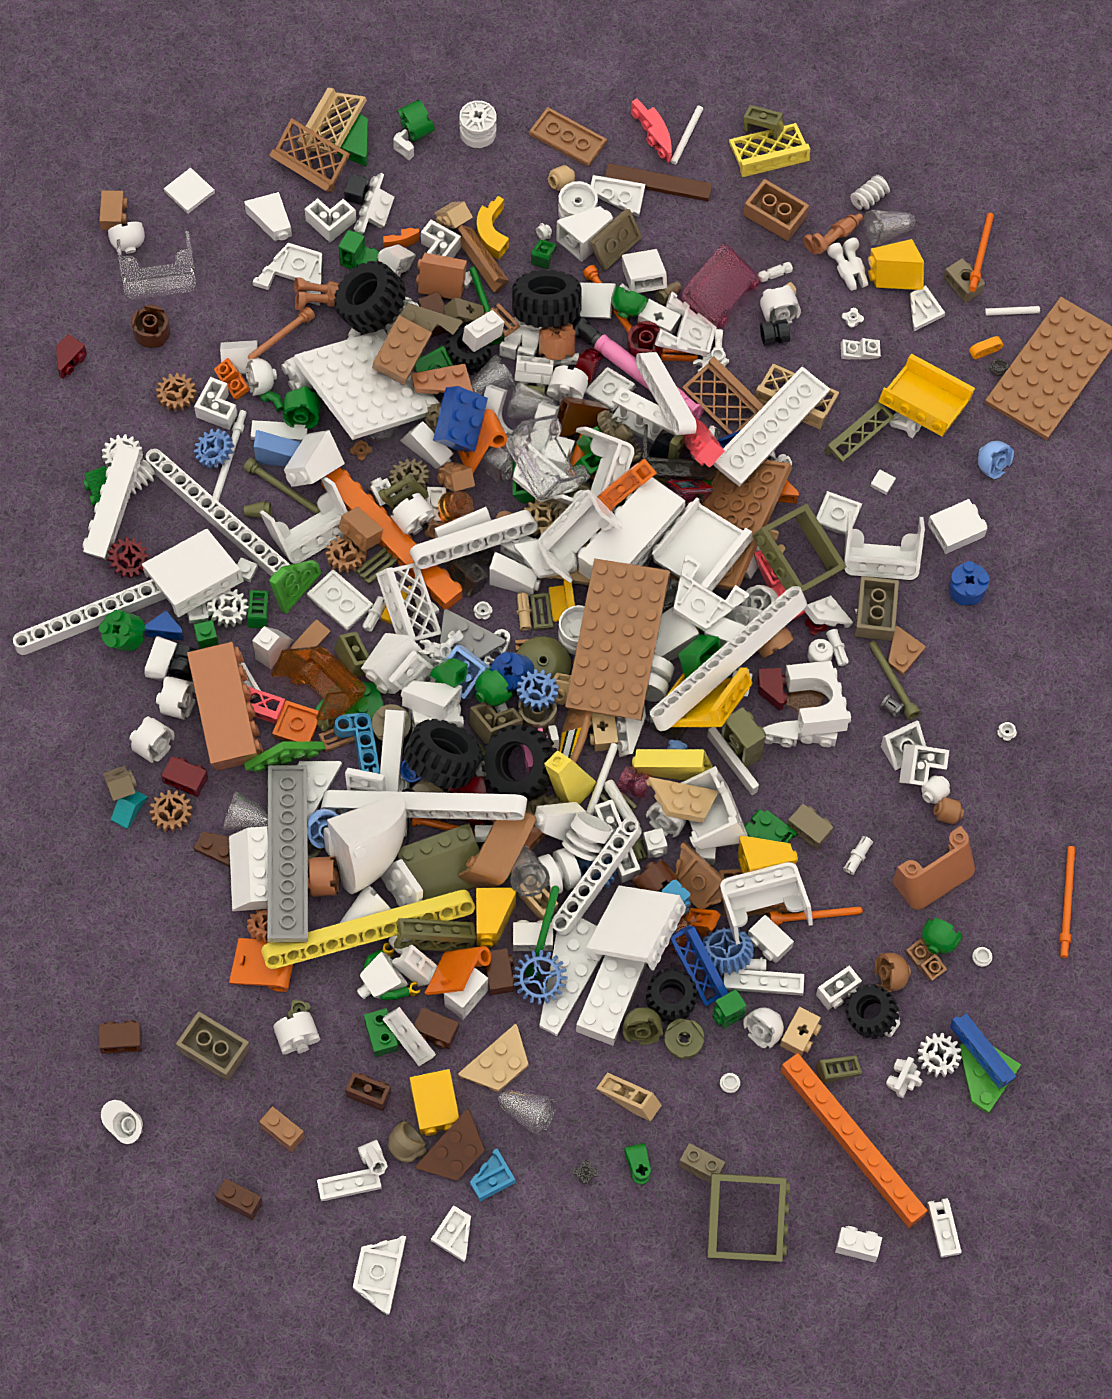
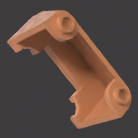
M962 826L950 833V844L947 846L949 852L927 867L922 868L914 860H908L897 867L892 883L913 909H924L973 876L975 871L974 859L969 837Z

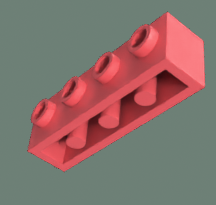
M694 416L697 426L696 433L685 434L684 443L698 463L702 466L705 463L710 468L725 450L708 427Z

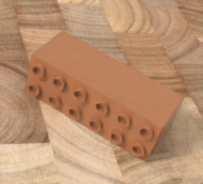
M233 642L187 652L211 765L216 771L244 765L245 762L263 753V747L259 739H257L260 733L258 725L253 720L256 715L254 707L249 702L252 696L250 689L245 681H248L246 670L241 665L244 662L242 652L239 650V647H235Z

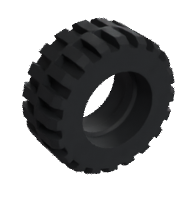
M367 261V264L361 263L359 267L351 269V272L343 277L344 280L342 282L340 281L339 289L335 292V310L357 332L373 333L377 332L378 329L382 330L385 328V325L393 322V318L399 315L400 308H403V300L406 298L405 285L402 279L388 265L380 261Z
M535 270L529 274H523L512 286L513 314L521 323L524 322L525 325H532L535 328L543 327V329H548V327L558 328L559 326H566L568 323L574 322L580 315L582 309V287L579 281L571 274L556 270Z
M427 719L418 723L405 746L404 756L406 763L409 764V768L412 771L414 770L418 777L424 778V781L431 782L438 787L443 786L446 789L451 787L458 789L466 786L472 780L482 760V751L479 743L465 729L459 728L456 724L448 723L445 720Z
M510 725L506 729L498 730V735H492L489 739L491 743L486 744L484 747L486 753L482 755L484 765L481 766L482 772H486L484 776L486 782L491 783L490 788L493 791H498V794L522 795L527 800L539 797V794L547 792L548 789L546 787L552 786L546 770L545 762L557 751V748L552 747L554 745L552 739L546 738L547 734L543 731H538L537 728L523 725ZM524 744L532 753L533 766L525 779L516 781L509 772L508 759L515 747Z

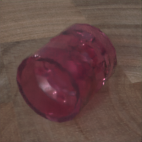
M627 765L621 774L617 787L625 792L631 791L632 795L643 799L649 788L646 781L652 776L644 772L639 774L637 769Z

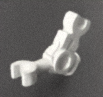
M716 329L715 347H713V350L707 357L703 356L702 360H695L693 367L698 365L702 368L705 367L713 356L724 366L729 363V359L726 358L722 348L723 330Z
M460 630L456 633L451 631L448 634L449 639L441 644L430 642L429 640H420V643L425 645V649L418 650V653L422 655L430 653L429 657L438 659L434 660L433 663L439 665L447 659L452 651L451 647L463 638V634Z

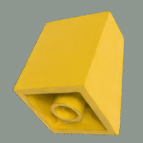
M912 239L871 248V256L868 257L871 270L868 271L870 281H873L877 288L923 289L924 260Z
M739 836L737 858L742 874L786 862L793 864L798 862L797 853L792 850L790 843Z
M476 888L477 946H486L488 949L497 946L516 906V888Z
M450 1069L410 1077V1089L420 1135L432 1136L441 1130L447 1132L459 1118Z

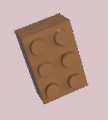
M764 179L746 201L743 215L784 240L789 241L808 217L809 205Z
M399 315L377 354L372 368L405 386L426 348L432 332Z

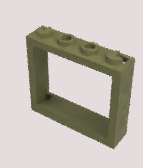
M808 504L771 522L752 535L785 590L798 586L804 593L847 567ZM793 518L796 519L828 570L804 585L801 584L769 533L772 529Z
M711 1173L707 1242L708 1258L782 1262V1257H786L787 1245L783 1244V1236H787L788 1224L784 1223V1216L788 1215L789 1203H785V1196L790 1192V1182H786V1177ZM720 1181L779 1184L776 1254L716 1251Z

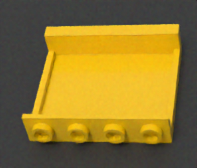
M911 354L904 368L888 388H883L878 402L943 437L970 402L975 388Z
M740 668L733 678L723 680L671 727H722L753 684L748 668ZM684 673L681 675V677L678 679V681L675 683V685L672 687L669 693L672 692L678 685H680L686 679Z

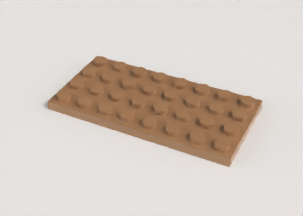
M1060 297L989 394L985 404L1048 440L1111 352L1112 326Z
M765 460L740 487L721 471L717 470L711 483L713 488H709L702 505L739 529H749L753 535L768 524L792 470V466L790 463ZM754 539L715 588L733 590L735 585L740 587L758 546ZM672 573L669 576L671 580L679 581L680 579Z
M594 558L565 705L567 709L642 721L670 570Z

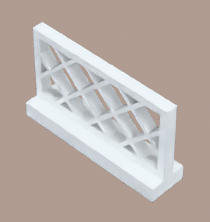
M415 563L395 568H386L376 574L396 634L410 635L414 641L441 635L421 570ZM411 568H413L415 573L414 579L408 575ZM394 572L402 576L400 583L396 580ZM405 579L412 583L410 590L403 585ZM415 587L420 589V597L414 593ZM401 590L408 594L406 601L402 598ZM411 597L418 601L416 608L409 603ZM421 605L426 607V615L420 611ZM407 608L414 612L412 619L408 616ZM417 615L424 619L422 625L415 621ZM427 623L433 626L434 632L426 629ZM413 626L420 630L418 636L416 637L412 628Z

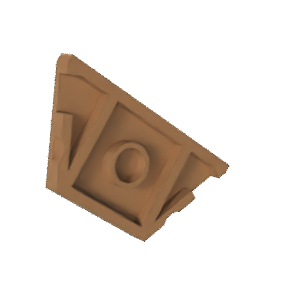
M683 842L680 847L682 849L680 858L677 860L675 875L678 877V882L682 885V888L684 887L690 892L689 900L698 909H705L722 902L720 884L725 878L688 843Z

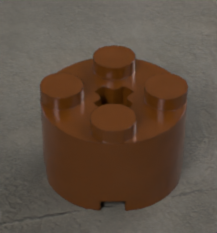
M146 305L144 308L134 312L131 323L136 342L149 348L163 346L170 336L169 320L164 310L156 305Z
M663 859L656 864L654 861L650 862L645 866V872L636 875L632 879L636 888L662 892V889L672 880L676 879L679 881L678 877Z

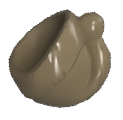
M406 1121L396 1125L390 1133L388 1149L391 1155L398 1161L410 1163L417 1157H423L427 1154V1150L424 1147V1139Z

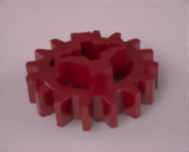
M125 537L124 541L118 539L117 544L113 543L111 545L112 549L108 551V554L112 555L107 559V561L112 562L109 567H115V574L121 572L122 578L125 574H127L129 579L133 574L137 577L140 574L139 571H144L142 563L146 562L145 559L149 557V554H144L147 548H141L142 542L135 543V538L129 541L128 537ZM123 547L122 553L117 554L118 549ZM127 554L129 558H132L130 561L128 558H125ZM140 561L138 567L134 568V562Z

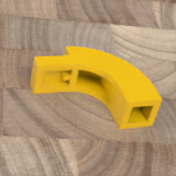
M499 196L495 201L490 202L488 208L482 205L477 216V236L492 257L498 260L502 258L509 248V238L497 232L493 227L494 221L504 209V199Z

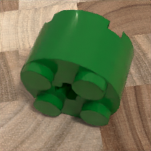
M419 99L397 110L401 118V125L409 131L408 135L412 142L435 131L434 124L428 117L429 113Z
M304 386L287 392L284 398L283 421L292 428H294V424L305 425L307 429L314 428L320 418L321 398L312 392L309 387Z
M114 610L100 623L99 631L103 642L108 647L130 652L136 650L142 644L145 624L139 616L121 610Z

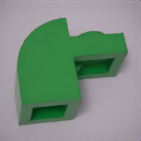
M449 658L434 667L430 676L436 679L435 683H445L455 688L466 681L468 664L455 658Z

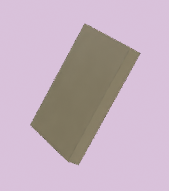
M626 208L589 242L601 268L607 270L642 238V235L631 210Z

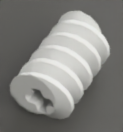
M876 175L851 194V202L858 210H862V208L868 210L870 206H873L875 202H878L880 198L888 194L890 188L882 176Z
M144 459L141 461L131 493L134 495L136 494L135 488L141 491V484L143 483L145 486H148L147 479L153 482V475H156L151 465Z

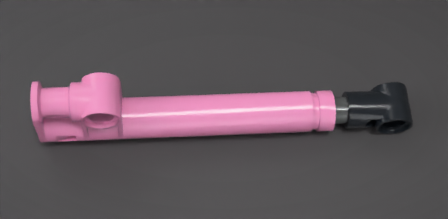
M579 315L574 322L570 323L573 325L575 335L578 338L582 337L588 344L595 345V350L599 351L601 355L650 391L637 368L635 356L611 340L607 335L601 336L600 331L591 327V323ZM677 387L692 415L699 419L704 412V408L692 401Z

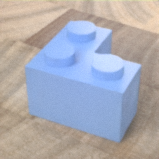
M456 645L447 659L455 658L468 664L466 681L460 685L462 686L461 697L463 699H470L476 691L475 681L477 677L490 666L464 646Z

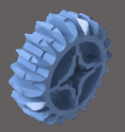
M724 926L722 930L716 928L714 933L709 932L708 936H705L703 939V944L716 970L721 975L724 973L731 975V972L734 971L738 974L739 969L745 970L746 965H750L751 959H753L754 948L752 941L746 932H741L740 928H738L740 941L738 945L735 943L731 928L726 929Z
M543 950L539 951V956H536V952L532 951L533 958L530 959L529 955L526 954L524 957L527 962L523 960L518 961L523 965L522 968L515 967L516 971H520V975L515 974L513 978H519L520 982H515L514 985L522 986L517 992L522 993L525 991L524 999L529 995L532 996L530 1003H533L535 998H538L537 1002L541 1004L542 998H545L547 1004L549 1003V996L556 1000L557 998L554 993L557 992L559 995L563 993L558 989L559 986L566 988V984L561 983V980H567L568 977L561 976V973L566 972L567 969L560 970L559 966L564 964L563 961L556 964L555 961L558 959V956L555 955L553 959H550L551 952L549 951L546 957L543 956ZM539 960L549 962L555 970L544 971ZM533 962L535 969L533 976L524 979L526 968ZM537 967L539 968L541 974H551L550 976H546V979H544L545 981L543 982V986L539 980L531 981V979L535 978V975H537ZM557 976L554 988L548 992L547 980ZM537 983L542 994L532 992L526 984Z

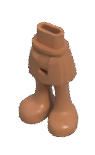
M860 213L846 216L845 219L843 218L831 225V230L825 236L819 233L807 234L803 237L804 245L812 254H822L838 238L848 236L859 225V222L863 220V216Z
M296 277L294 281V292L297 293L295 309L303 310L305 305L310 302L325 303L329 307L335 306V292L339 289V283L328 281L327 284H315L307 282L301 277ZM304 291H317L325 294H311Z

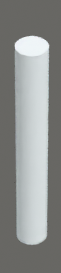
M1039 306L985 309V316L1040 313Z

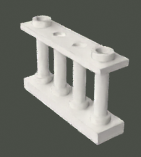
M620 387L612 400V403L619 406L612 416V419L616 416L618 417L616 423L623 421L622 424H626L634 434L651 443H654L662 429L675 436L659 405Z

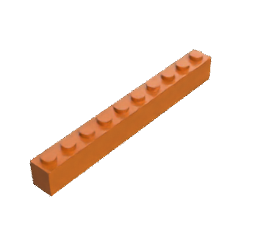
M339 467L327 474L325 477L335 483L348 512L359 507L383 529L381 541L378 544L383 549L386 548L387 552L397 559V563L400 566L413 564L414 561L410 556V550L417 544L412 540V536L404 534L393 519L388 516L387 511L382 506L379 507L375 503L374 498L370 494H366L362 486L357 481L354 482L345 469L342 470ZM321 480V486L326 491L324 484ZM438 565L420 569L428 594L444 610L449 609L462 599V586L457 581L454 582L444 568L441 569ZM413 568L409 569L408 574L414 579V570Z
M799 1053L783 1063L780 1072L906 1226L911 1228L925 1217L928 1210Z

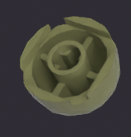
M640 1007L631 1010L623 1022L624 1038L632 1043V1040L641 1041L639 1045H650L657 1042L659 1036L663 1035L661 1017L650 1008Z

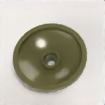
M542 636L529 639L517 651V654L525 655L533 662V670L537 669L538 673L544 670V675L551 673V679L554 678L556 673L570 674L571 658L569 652L562 643L553 638ZM545 658L547 662L541 663L539 660Z

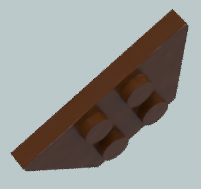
M469 1108L465 1110L415 1166L416 1169L458 1181L486 1150Z

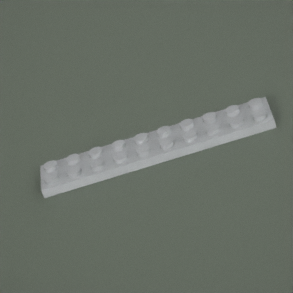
M268 765L267 942H308L307 765Z

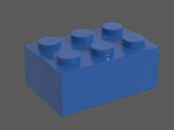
M460 386L446 387L433 441L461 452L475 451L488 398Z

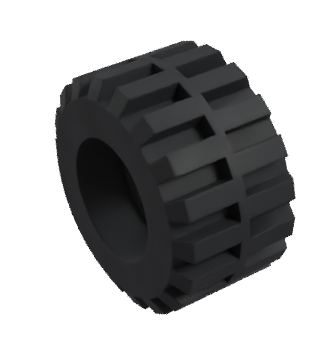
M463 324L460 325V328L454 335L448 334L446 351L454 366L465 364L467 372L471 375L474 371L476 373L481 372V368L484 370L487 364L490 363L492 342L472 353L461 351L460 348L466 346L462 341L465 328Z
M666 968L664 973L660 970L657 972V976L653 975L651 982L648 984L647 1006L656 1011L662 1017L661 1021L666 1022V1019H670L671 1023L675 1019L687 1018L690 1012L694 1010L697 989H695V981L692 982L690 975L686 977L685 971L677 972V968H673V971ZM673 987L683 994V999L677 1003H668L661 998L660 992L665 988Z
M865 984L862 989L860 987L856 988L857 992L855 994L852 992L849 995L851 999H847L846 1004L848 1007H845L846 1018L858 1034L868 1039L870 1036L872 1039H877L878 1035L882 1038L885 1036L884 1033H891L892 1030L890 1028L892 1026L896 1027L897 1023L895 1020H899V1014L897 1013L899 1012V1007L896 1005L897 1002L884 987L880 985L877 987L876 984H871V987ZM874 1003L881 1004V1011L875 1018L863 1019V1013L869 1005Z

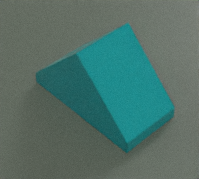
M135 790L134 794L118 799L111 821L128 829L148 797Z

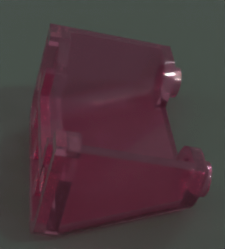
M724 243L687 284L683 291L682 303H688L690 305L689 308L694 313H700L718 329L727 323V313L746 290L751 291L758 287L760 283L759 275L729 245Z

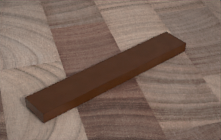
M608 163L605 174L607 178L645 184L646 190L709 202L712 190V183Z

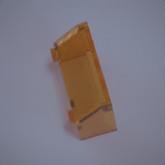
M320 646L282 650L271 674L272 677L288 676L297 685L309 684L324 699L316 716L317 720L335 719L343 715L363 697L366 691V686L327 649Z

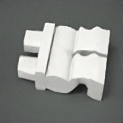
M515 317L514 319L519 323L520 328L504 338V342L502 341L500 344L499 355L514 360L517 355L535 357L539 347V330L542 327L535 328L532 325H525L524 322L521 323Z

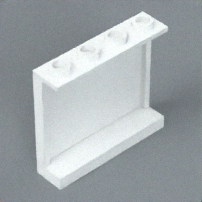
M696 497L693 502L687 505L684 514L676 519L672 529L666 531L660 544L654 546L652 550L653 562L666 570H670V573L680 578L686 555L701 563L692 580L712 592L752 542V531L747 528L744 530L739 529L701 505L699 498Z
M208 529L142 563L145 576L150 577L172 604L177 617L186 614L244 582L241 569Z
M618 886L586 949L593 960L600 961L602 955L647 962L650 969L654 970L657 963L660 962L661 955L668 946L681 916L684 915L686 906L680 895Z

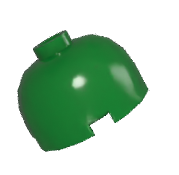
M615 286L611 303L613 308L618 311V316L628 319L629 316L636 317L642 313L648 303V299L634 291H626L623 287Z
M491 667L483 671L475 681L476 698L479 702H484L490 706L502 705L512 698V692L508 693L506 689L509 686L497 670L491 671Z
M928 918L922 930V940L928 947L927 950L935 955L954 951L963 936L960 931L957 933L953 931V925L938 918H933L932 921Z

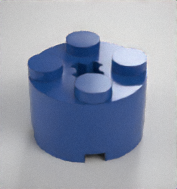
M967 561L957 566L949 582L951 598L960 605L978 604L986 594L989 575L981 566L972 561Z
M503 652L494 660L491 671L497 670L504 677L509 685L506 688L507 691L517 692V689H519L517 688V683L521 682V676L527 677L528 671L534 674V664L525 655Z

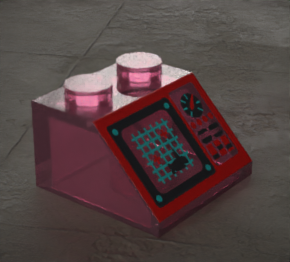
M687 478L679 481L670 479L664 485L685 500V507L690 502H693L696 497L699 498L702 504L714 492L713 487L700 479L692 480V478Z

